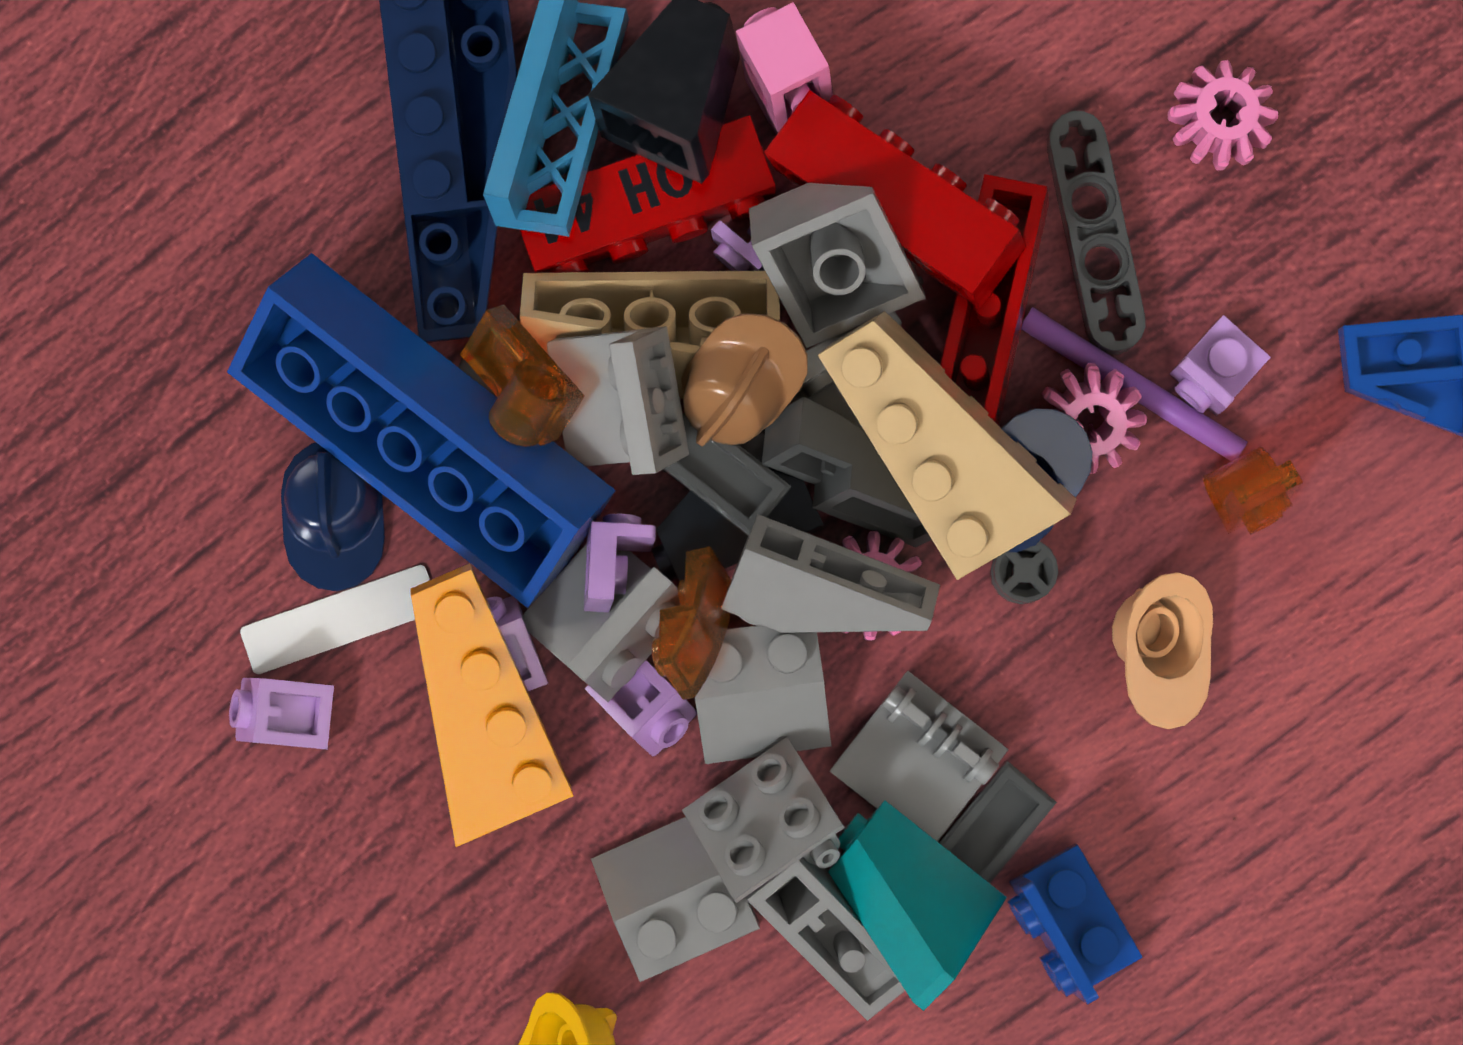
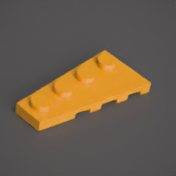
M469 563L411 588V600L455 846L458 847L573 797L569 780L471 564Z

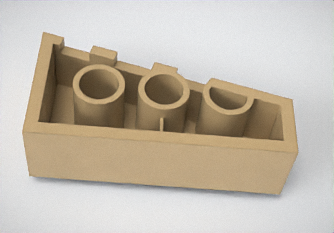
M766 271L523 273L520 323L525 373L552 377L547 343L556 338L667 326L679 398L683 399L681 377L686 365L711 332L727 318L744 313L764 314L780 321V298Z
M885 311L834 341L818 354L824 367L957 580L1071 515L1077 499L1061 483L1057 484L1019 442L1013 441L988 416L989 413L972 396L969 397L944 373L945 370Z

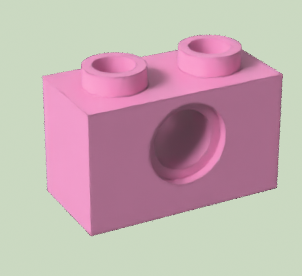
M794 2L780 9L775 7L763 9L752 15L745 22L744 27L736 31L745 80L775 135L778 134L809 90L827 102L831 98L833 93L829 65Z

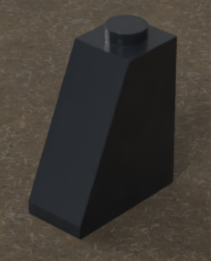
M672 0L588 94L601 137L702 184L710 174L740 60L730 14L712 2Z
M765 429L750 441L739 444L761 463ZM768 467L791 486V489L768 518L808 534L822 530L824 524L818 511L812 508L813 500L805 482ZM689 491L656 529L662 544L652 548L651 551L661 573L670 581L678 579L685 592L734 570L748 536L697 495Z

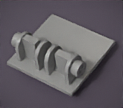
M907 671L829 772L875 808H878L886 800L938 842L982 784L985 785L999 767L998 763L1009 749Z
M788 737L682 809L736 903L802 857L808 863L816 864L819 868L832 866L840 857V852L838 851L840 840L836 833L845 827Z

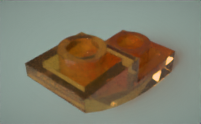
M710 546L686 552L685 579L680 580L678 584L680 606L660 610L659 637L654 638L652 641V657L658 674L661 677L667 676L683 700L696 697L705 683L722 647L730 619V612L722 610L721 607L731 578Z

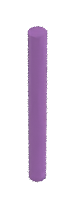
M1034 307L1031 308L1024 319L1021 330L1085 369L1088 363H1095L1099 368L1102 381L1113 369L1120 371L1124 375L1123 385L1120 390L1136 387L1142 396L1138 401L1139 404L1234 463L1247 444L1246 440L1203 413L1198 412L1184 401Z

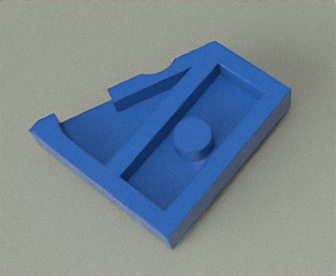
M1463 315L1345 325L1338 329L1344 390L1346 393L1463 437Z

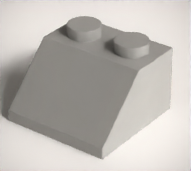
M806 183L749 208L752 247L806 348L859 327L883 311L889 314L925 299V292L872 187Z
M755 625L686 635L705 764L759 757L786 737L791 741L796 751L831 746L817 632L781 633L766 626Z
M686 817L591 858L613 922L640 982L760 929V923L752 905L747 901L746 897L737 903L733 900Z

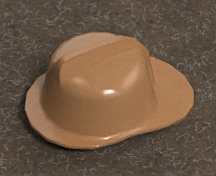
M744 313L727 318L711 332L688 362L681 377L684 395L683 402L685 415L691 425L697 430L696 443L703 447L710 440L727 445L744 444L759 435L763 429L771 425L799 392L808 373V354L800 337L785 323L764 314Z

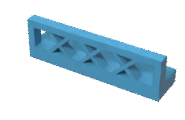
M539 0L483 192L495 226L570 236L599 128L588 96L567 108L558 96L562 84L582 72L592 83V91L617 63L629 21L626 8L580 3L578 0ZM578 23L608 27L605 40L583 54L573 42ZM570 54L573 60L567 63ZM597 63H599V64H598V67H597V71L595 72V70L592 68V66H594V65H596ZM555 107V109L558 111V114L552 117ZM584 117L582 125L580 126L577 120ZM568 126L577 138L576 147L561 158L551 162L543 151L545 140ZM540 162L543 168L537 171L538 164ZM568 172L567 179L565 182V180L562 178V175ZM552 181L562 193L557 214L526 210L530 194Z

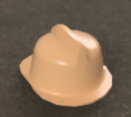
M1178 572L1160 575L1146 584L1144 588H1138L1132 596L1122 603L1116 612L1112 624V642L1118 656L1125 662L1128 696L1141 717L1149 724L1164 729L1185 726L1199 714L1208 697L1211 679L1213 606L1206 589L1194 577Z

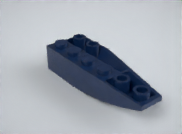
M379 0L418 336L427 343L482 337L485 334L498 226H495L483 192L517 78L509 1Z

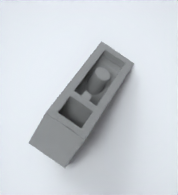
M757 514L734 570L721 609L739 616L749 624L766 626L781 633L927 631L932 622L940 584Z
M802 857L747 895L746 899L868 1021L901 995L905 989L828 873L829 869L819 868L816 864L808 863Z

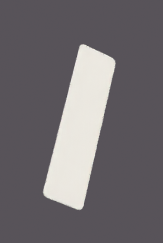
M418 565L242 627L240 634L253 672L262 674L415 620L410 589L430 580L425 566Z

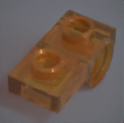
M505 305L485 311L460 354L498 397L489 411V421L497 434L512 444L525 447L536 444L542 446L558 440L585 397Z
M1261 446L1203 476L1206 492L1228 534L1245 526L1251 535L1284 517L1282 513L1293 506L1290 500L1291 496L1303 483L1291 460L1277 466L1269 453Z

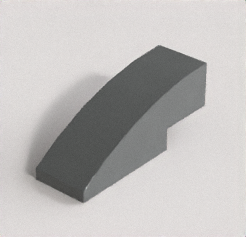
M805 397L788 405L779 417L766 427L762 465L814 484L813 509L868 530L878 531L879 534L889 538H900L905 544L915 548L932 540L864 429L842 415Z

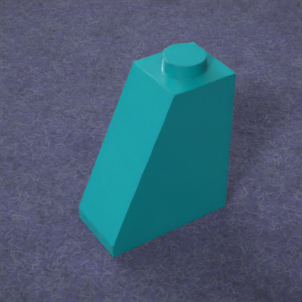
M884 800L868 820L860 813H857L838 836L840 848L843 851L828 873L912 1002L924 1011L956 979L1007 897Z

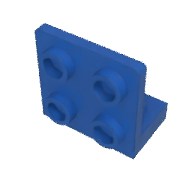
M1073 844L1009 881L1016 896L1009 899L1007 903L1025 934H1030L1032 939L1038 936L1041 937L1049 952L1039 957L1057 990L1062 991L1066 997L1074 994L1087 1005L1099 998L1093 987L1094 985L1143 958L1078 844Z

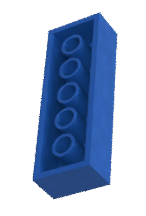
M312 253L268 286L227 370V373L527 608L569 564L588 535L591 522L597 521L616 492L613 487Z

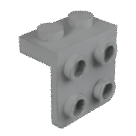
M586 543L524 613L523 618L529 633L603 699L609 702L621 687L631 680L637 669L659 644L676 629L693 605L655 567L651 569L631 551L616 550V555L628 557L625 595L614 594V601L609 613L584 611Z

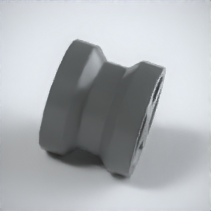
M1040 541L1035 546L1019 552H1005L992 561L990 569L991 583L998 595L1008 602L1019 605L1033 603L1046 596L1056 584L1058 576L1057 559L1051 549Z

